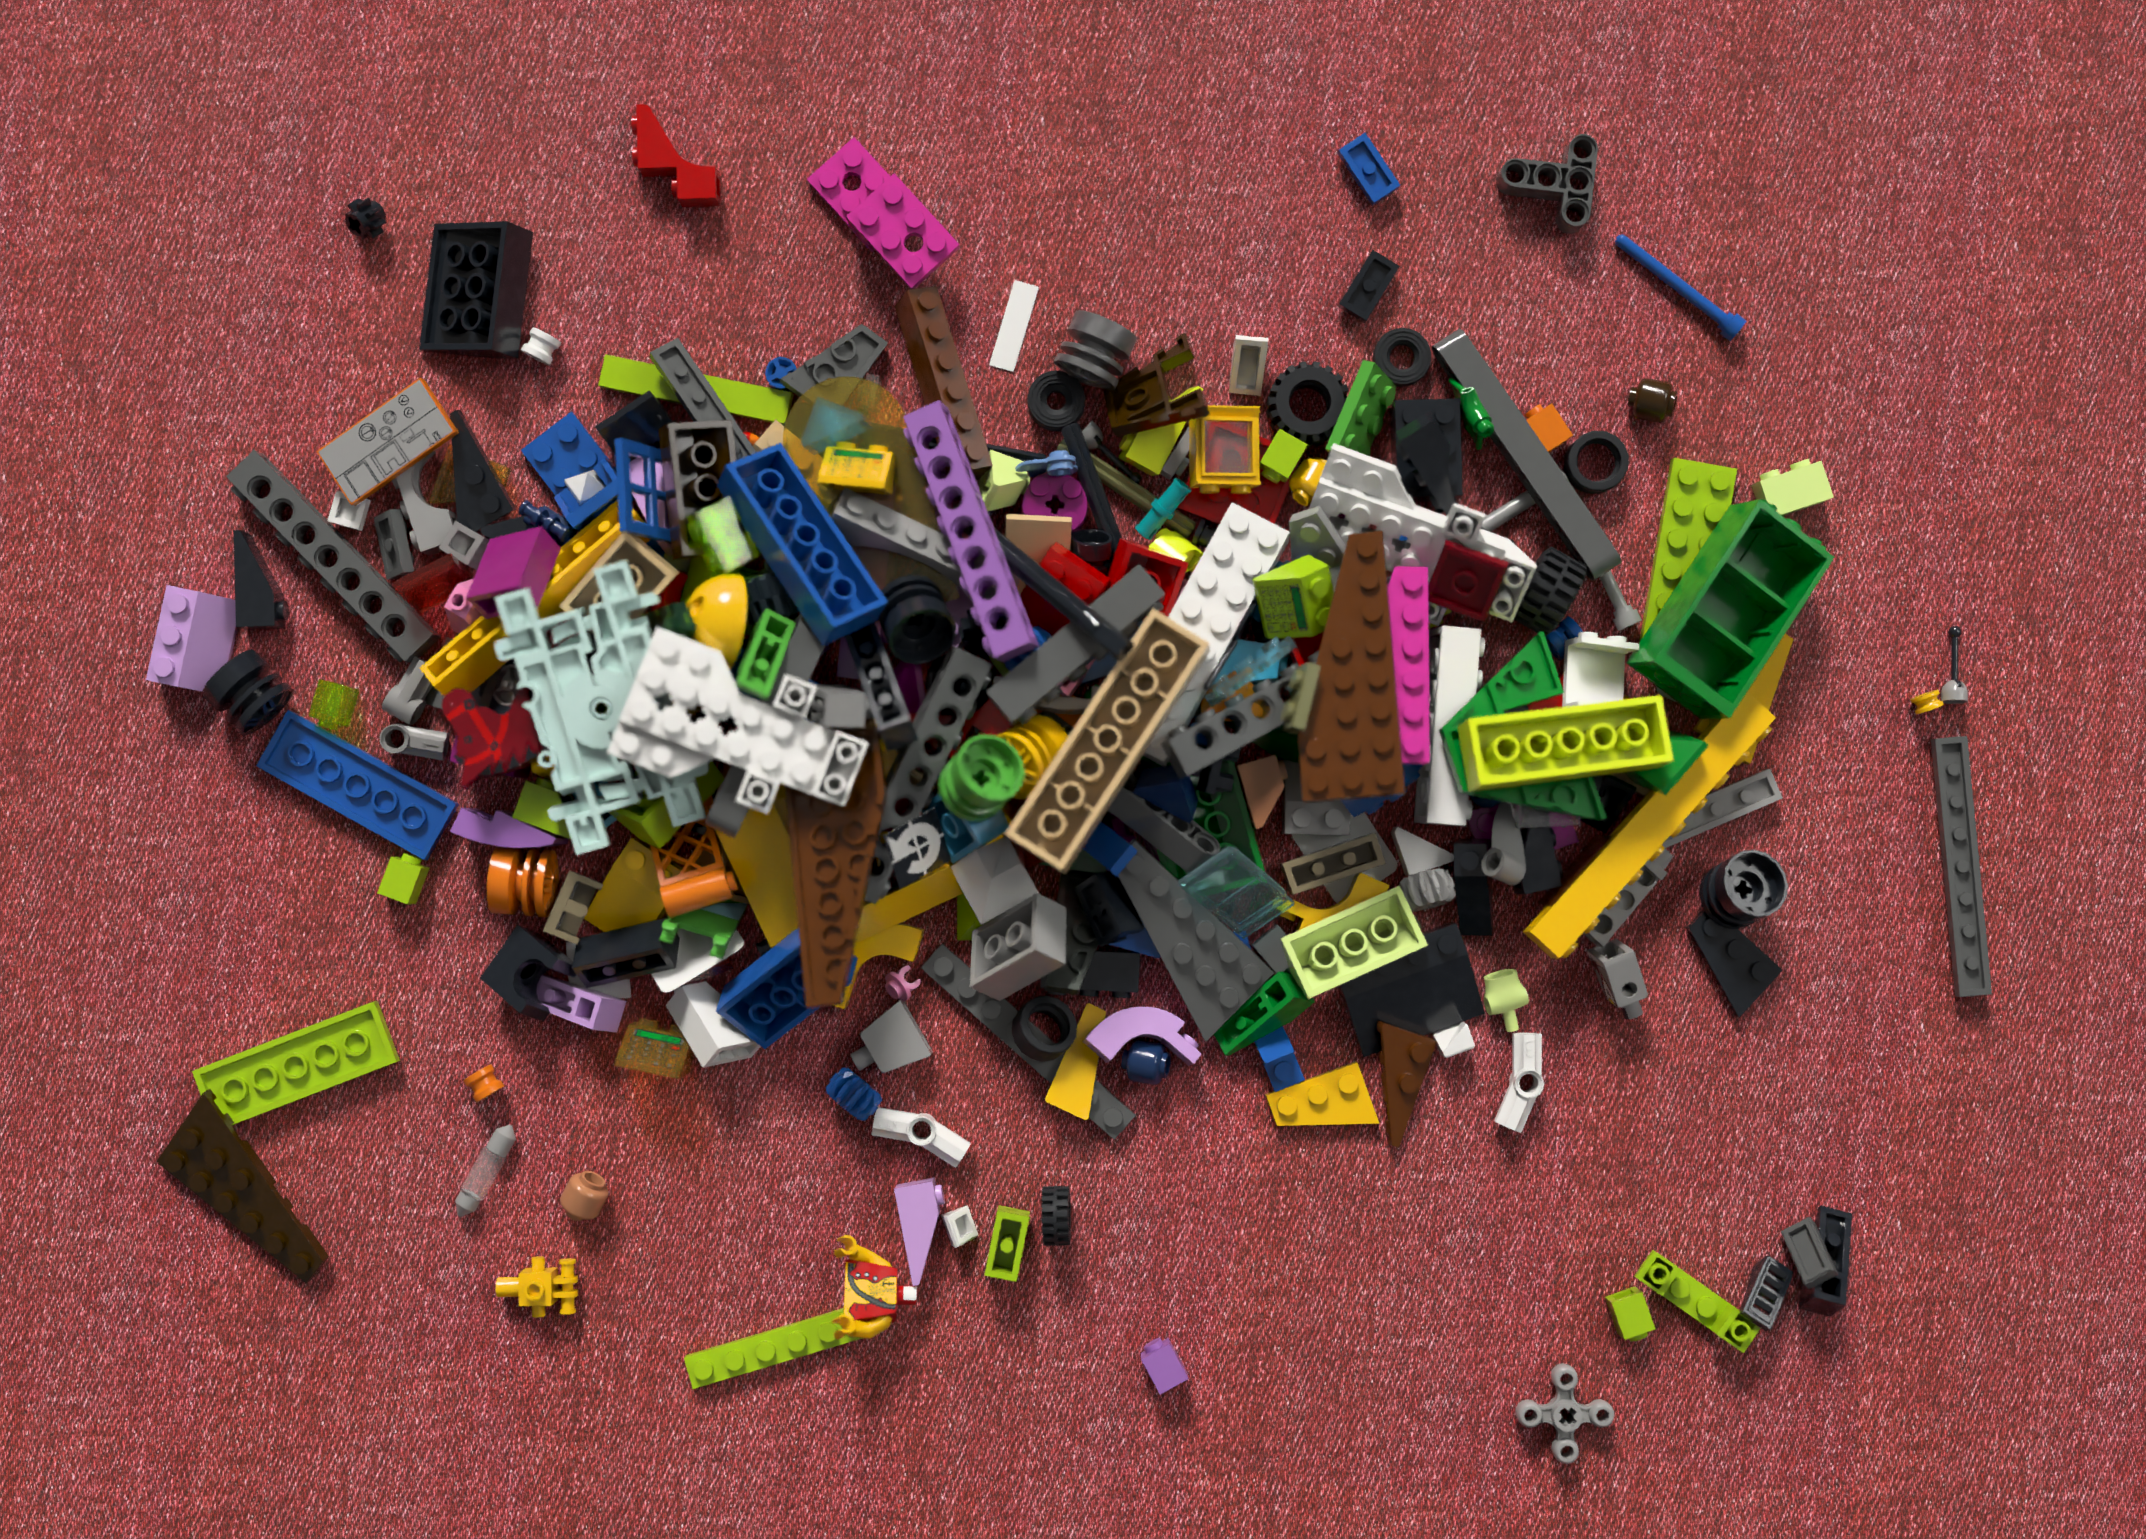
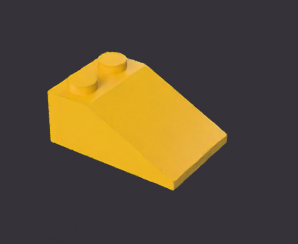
M631 838L606 876L602 889L597 892L588 908L587 915L584 917L585 920L603 932L659 920L666 912L650 845L639 838ZM671 861L665 870L666 878L679 875L683 867Z

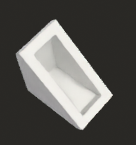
M1236 335L1232 352L1229 393L1261 396L1268 338Z
M1393 827L1391 836L1405 876L1454 861V854L1399 827Z

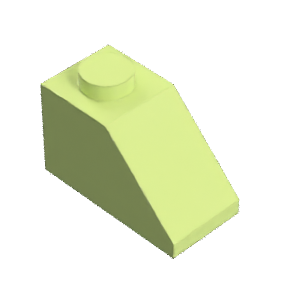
M990 450L989 455L993 466L978 480L979 490L987 511L1015 505L1020 494L1024 495L1030 484V476L1027 475V471L1017 472L1015 470V467L1024 461Z

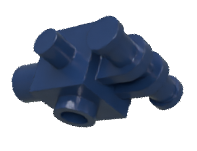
M526 500L519 508L518 513L521 516H525L523 523L528 525L525 530L542 526L560 548L576 535L574 528L566 518L545 505L536 508L530 501Z

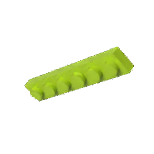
M844 1308L688 1354L684 1357L692 1388L695 1389L862 1338L850 1337L848 1335L841 1339L834 1337L833 1333L842 1329V1327L838 1323L833 1324L832 1320L844 1314Z

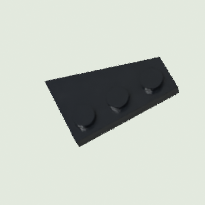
M1704 909L1686 927L1701 956L1714 974L1720 990L1724 992L1734 1015L1738 1018L1742 1016L1783 971L1741 931L1719 926L1709 918Z

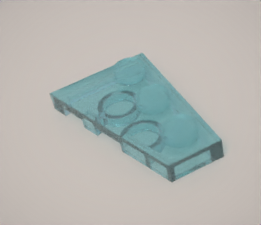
M1277 636L1261 647V650L1264 652L1255 660L1250 655L1235 666L1238 672L1229 679L1226 674L1216 679L1211 686L1212 691L1204 696L1211 707L1228 699L1236 693L1235 691L1256 678L1259 672H1263L1296 648V644L1290 636L1279 641Z

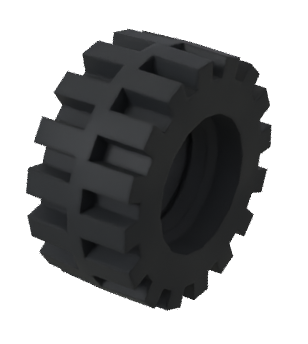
M1047 1186L1042 1189V1234L1044 1246L1070 1245L1069 1186Z

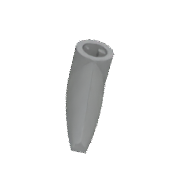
M1501 802L1493 821L1492 846L1484 855L1481 867L1485 875L1512 886L1518 884L1525 875V854L1514 806L1511 803Z

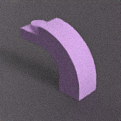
M1132 1007L1118 1011L1100 1022L1082 1041L1106 1063L1116 1055L1127 1041L1138 1037H1149L1158 1040L1188 1066L1194 1064L1202 1054L1196 1049L1199 1045L1194 1039L1185 1033L1182 1036L1177 1033L1185 1024L1182 1019L1170 1012L1154 1007Z

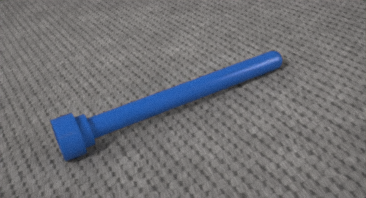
M1621 234L1616 237L1615 244L1718 323L1717 328L1721 330L1720 334L1727 340L1731 341L1747 322L1737 313L1735 315L1731 312L1726 314L1627 236Z

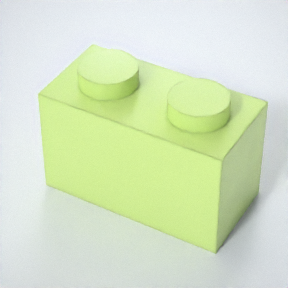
M1809 459L1791 464V471L1780 474L1779 469L1759 475L1761 481L1751 486L1756 500L1765 499L1769 504L1775 505L1777 512L1782 516L1834 498L1822 461L1810 464Z

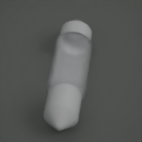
M512 1125L496 1128L488 1144L483 1147L461 1186V1191L455 1199L457 1215L459 1217L476 1211L481 1200H484L507 1160L506 1156L516 1141Z

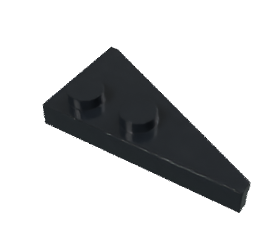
M455 410L450 413V419L459 432L452 438L457 522L477 533L481 531L480 527L491 525L517 509L462 411Z

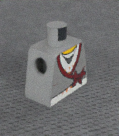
M1617 938L1608 941L1604 947L1596 946L1588 949V956L1606 999L1617 1008H1621L1626 1020L1641 1016L1643 1011L1639 1000L1646 998L1648 992L1634 950Z

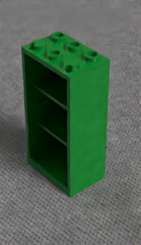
M1765 499L1730 505L1639 642V650L1633 651L1626 663L1699 719L1730 718L1835 557L1826 551L1827 548L1822 545L1821 541L1807 536L1801 531L1802 527L1797 522L1784 518L1777 512V507L1769 504Z

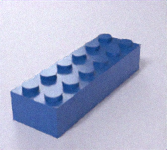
M778 443L727 464L718 481V489L821 644L824 646L876 622L887 605V600L783 445Z

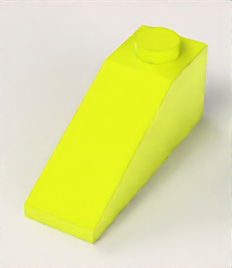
M1195 386V387L1189 388V389L1186 390L1184 393H1182L1181 395H1179L1177 398H1180V397H1182V396H1184V395H1186V394H1188V393H1190V392H1192V391H1195V390H1197V389H1199V388H1201V387ZM1187 421L1124 435L1119 445L1122 451L1118 458L1150 476L1159 475Z

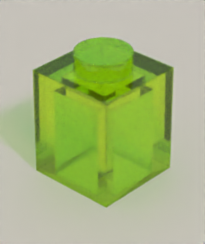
M319 679L309 717L319 719V726L337 730L338 725L350 726L360 689Z

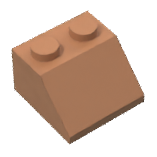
M1276 755L1236 766L1253 829L1263 827L1285 787L1283 780L1288 779L1284 761H1277Z

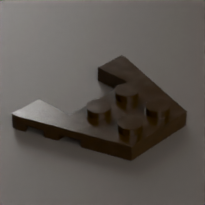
M1186 333L1175 338L1177 344L1165 352L1163 349H1160L1153 354L1154 361L1143 369L1139 370L1135 367L1118 379L1115 390H1103L1111 428L1116 437L1210 415L1206 397L1201 388L1173 401L1171 400L1165 372L1195 358L1191 342Z

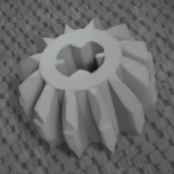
M1429 869L1409 875V877L1403 878L1399 884L1411 910L1415 912L1445 905V903L1451 902L1456 895L1453 878L1450 876L1449 870Z

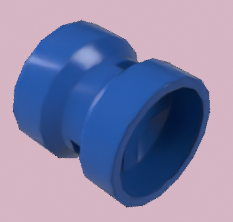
M1569 616L1559 623L1558 628L1545 636L1550 652L1559 661L1564 659L1565 640L1578 637V633L1583 632L1575 620Z

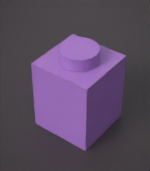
M1161 1338L1154 1339L1143 1347L1145 1351L1140 1353L1141 1361L1160 1394L1189 1379L1188 1372L1169 1338L1163 1341Z

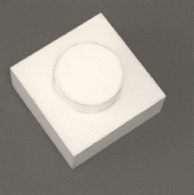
M336 490L328 522L362 531L371 500L365 499L357 506H353L349 503L343 492Z

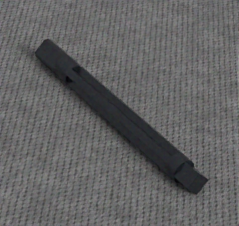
M957 502L953 509L958 508L961 504ZM973 525L967 526L963 532L971 537L974 527ZM995 529L1010 571L1118 661L1124 660L1134 647L1133 641Z

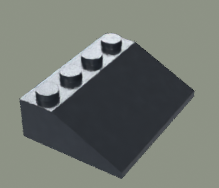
M508 221L434 224L419 350L493 359H518L533 239L532 231Z
M1450 922L1422 932L1428 946L1337 986L1363 1057L1382 1051L1381 1033L1377 1031L1378 1021L1424 1036L1485 1014L1470 959L1457 923Z

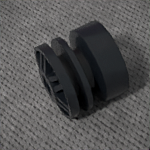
M920 575L903 576L888 583L881 590L888 603L878 620L884 631L887 643L896 658L904 663H927L941 657L952 646L956 638V624L947 608L941 591L934 581Z
M250 649L238 654L224 664L206 683L202 690V696L217 711L222 712L230 709L226 715V720L230 724H236L235 729L241 735L246 736L273 720L290 701L294 689L288 683H282L283 678L277 673L267 676L270 671V665L255 650Z
M1745 850L1708 870L1701 880L1699 895L1702 907L1709 918L1719 926L1729 929H1740L1779 910L1786 900L1788 883L1782 867L1769 854L1758 850Z

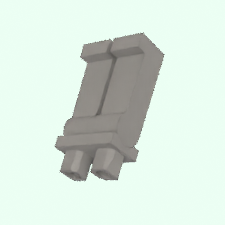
M1664 849L1654 861L1648 860L1641 867L1643 874L1631 886L1626 884L1619 892L1621 895L1620 900L1611 909L1607 910L1605 908L1597 916L1600 919L1597 926L1588 934L1585 932L1583 934L1596 946L1604 947L1657 881L1662 880L1668 874L1664 869L1668 866L1673 855Z

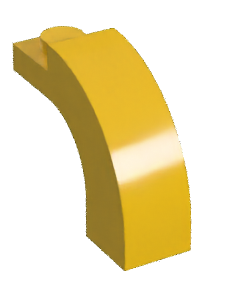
M1357 873L1343 899L1331 907L1323 909L1311 908L1276 893L1272 905L1278 908L1277 915L1294 921L1296 916L1300 917L1301 919L1296 928L1299 931L1386 892L1390 885L1363 873Z
M899 923L856 943L853 955L858 959L852 983L846 987L843 1004L832 1006L842 1009L848 1006L858 971L868 959L878 955H891L914 962L924 929Z

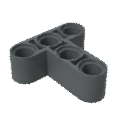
M1587 134L1575 136L1564 150L1562 163L1520 158L1510 159L1505 162L1497 174L1496 186L1503 194L1510 196L1557 201L1556 225L1558 229L1566 234H1574L1584 226L1591 214L1598 153L1597 143L1593 137ZM1573 148H1583L1587 153V158H1578L1574 154ZM1506 172H1516L1520 177V182H1510L1506 177ZM1538 176H1548L1552 185L1548 187L1541 185L1538 181ZM1570 179H1579L1583 184V190L1572 188ZM1566 211H1576L1580 216V221H1570L1566 216Z

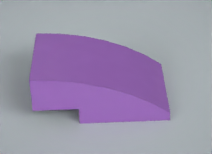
M461 808L450 832L466 839L500 847H552L567 844L569 838L512 818L514 811L496 810L494 816L477 808Z

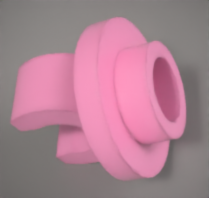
M909 965L902 967L897 973L890 972L885 977V988L894 999L908 1000L911 997V991L921 983L920 979L915 980L913 983L905 981L904 974L911 969Z

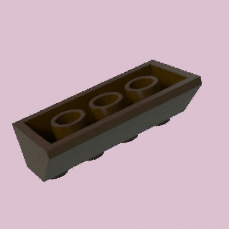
M732 420L667 423L659 428L673 560L747 551L744 526L717 487L725 466L737 461Z

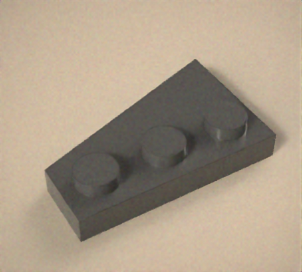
M861 324L831 344L829 348L816 357L813 356L801 367L782 377L779 383L833 420L886 348L888 342Z

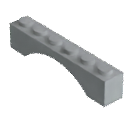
M843 489L832 508L830 517L848 544L885 549L918 560L943 574L964 592L960 583V577L963 576L959 565L956 566L949 554L948 547L952 546L949 536H945L852 490ZM980 555L975 559L973 564L974 570L980 569L984 565V555ZM1011 572L1016 587L1018 588L1020 579ZM996 585L987 588L985 591L986 600H990L996 595ZM971 595L967 596L973 602Z

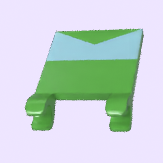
M725 900L673 918L668 917L662 924L663 931L659 941L672 944L678 929H684L713 938V948L710 956L723 959L728 944L747 909V904Z

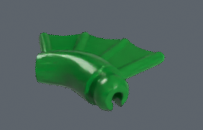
M1449 378L1448 382L1452 387L1454 398H1460V414L1464 422V429L1471 435L1475 448L1480 450L1483 445V437L1490 436L1494 431L1492 419L1482 405L1474 387L1464 388L1454 378Z

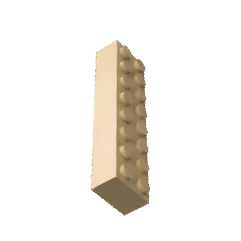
M1153 608L1131 640L1134 643L1133 649L1124 660L1116 663L1005 833L1010 840L1063 874H1066L1210 653V644Z

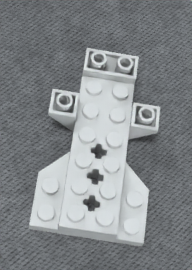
M1333 443L1309 509L1321 506L1345 545L1347 544L1349 534L1383 531L1386 570L1393 572L1395 566L1428 567V584L1446 539L1509 562L1489 614L1513 622L1537 565L1508 538L1480 529L1486 514L1456 503L1453 504L1447 516L1417 506L1411 495L1407 494L1401 482V475L1395 465ZM1339 513H1343L1346 516L1344 519L1337 517V515ZM1370 524H1374L1375 526H1377L1375 530L1369 529L1368 527ZM1403 535L1407 537V540L1402 541L1399 538ZM1341 565L1332 569L1340 571ZM1428 602V622L1439 626L1446 608Z
M656 627L620 716L607 754L670 778L718 759L747 771L736 802L768 814L779 783L811 796L844 806L868 742L805 719L817 686L785 674L772 707L739 693L721 651ZM664 693L670 694L671 697L669 699L674 701L672 708L665 707L664 711L658 710L659 704L654 702L656 696L662 697ZM696 705L703 707L702 713H706V717L704 720L698 719L695 724L689 721L691 716L686 715L688 708L694 709ZM728 717L735 720L734 725L738 726L737 732L730 731L728 736L721 734L723 728L718 727L720 720L726 722Z

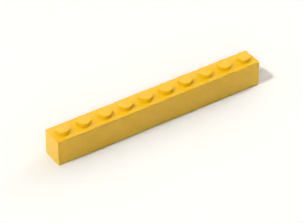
M1747 691L1730 718L1714 719L1697 738L1705 741L1709 746L1668 794L1664 795L1650 790L1609 835L1611 838L1553 906L1546 905L1523 933L1551 959H1560L1561 956L1564 958L1568 957L1578 946L1576 942L1578 937L1583 932L1588 934L1597 926L1600 921L1597 916L1605 908L1607 910L1611 909L1620 900L1621 895L1619 892L1626 884L1631 886L1643 874L1641 867L1648 860L1654 861L1664 851L1665 847L1662 844L1669 836L1674 838L1686 826L1685 818L1691 812L1695 814L1702 809L1708 801L1705 796L1712 788L1717 790L1728 780L1729 775L1727 772L1734 764L1739 766L1751 753L1748 748L1755 741L1758 743L1771 732L1772 728L1769 725L1776 717Z

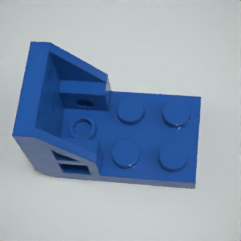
M572 411L521 449V452L554 493V499L567 521L577 531L580 532L618 499L616 467ZM594 470L605 487L580 505L565 485L564 479ZM631 492V498H632V501H633V500H635V498L633 497L632 492Z

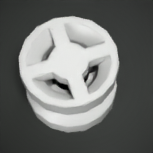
M532 327L530 331L531 338L528 343L523 344L521 351L546 365H550L553 360L551 355L555 349L560 347L561 342L551 335Z

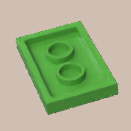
M1363 359L1325 448L1329 453L1334 443L1370 456V447L1375 436L1382 429L1383 417L1387 407L1394 401L1396 394V385L1376 363Z

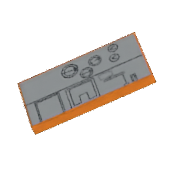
M419 378L316 452L349 503L357 506L459 432L426 381Z

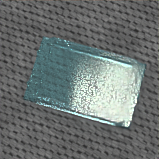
M1226 847L1178 881V885L1243 939L1295 905L1294 900L1286 894V890L1235 847Z

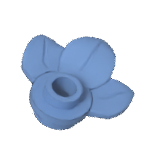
M1058 450L1049 453V457L1045 459L1021 462L1015 467V470L1017 472L1028 471L1030 477L1043 473H1048L1050 476H1070L1077 472L1078 468L1075 465L1076 458L1069 455L1068 451Z

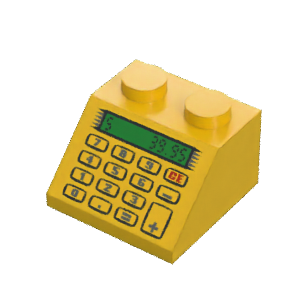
M836 442V447H826L818 476V483L830 490L843 491L844 488H847L854 492L893 495L896 455L893 452H888L889 447L869 445L868 450L856 449V444Z

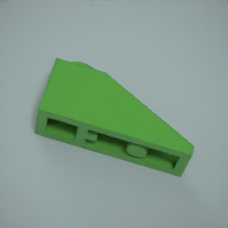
M767 608L765 609L751 631L742 655L735 686L767 700L796 625L795 622Z

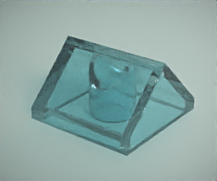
M817 397L801 443L803 448L816 455L825 451L827 446H836V442L849 440L873 427L871 422L862 413Z

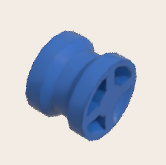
M786 357L774 358L766 367V379L773 389L792 392L779 382L782 377L790 372L792 373L797 367Z

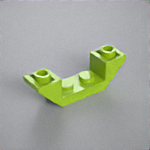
M1653 1249L1634 1275V1277L1668 1299L1742 1353L1746 1351L1761 1329L1740 1315V1310Z

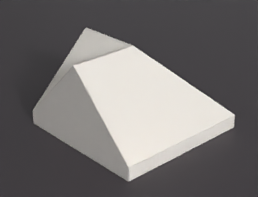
M1007 836L976 849L951 866L956 880L981 925L1032 895L1039 894Z

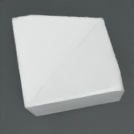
M1465 1022L1433 1032L1434 1040L1437 1041L1438 1051L1445 1058L1473 1049L1475 1046L1468 1025Z

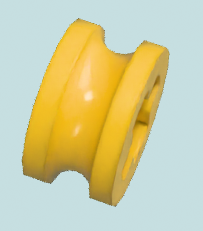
M1938 689L1910 699L1911 703H1914L1917 707L1914 710L1916 715L1944 705L1943 701H1940L1937 697L1940 694Z

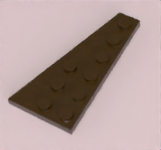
M212 1090L205 1091L156 1162L307 1284L315 1277L329 1255L307 1224H301L291 1210L294 1206L288 1197L283 1199L273 1185L276 1183L275 1179L249 1142L241 1140L231 1125L234 1121L228 1113L223 1114L214 1100L217 1097Z

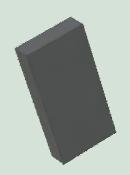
M1810 1216L1781 1231L1802 1281L1808 1289L1838 1275L1818 1228Z

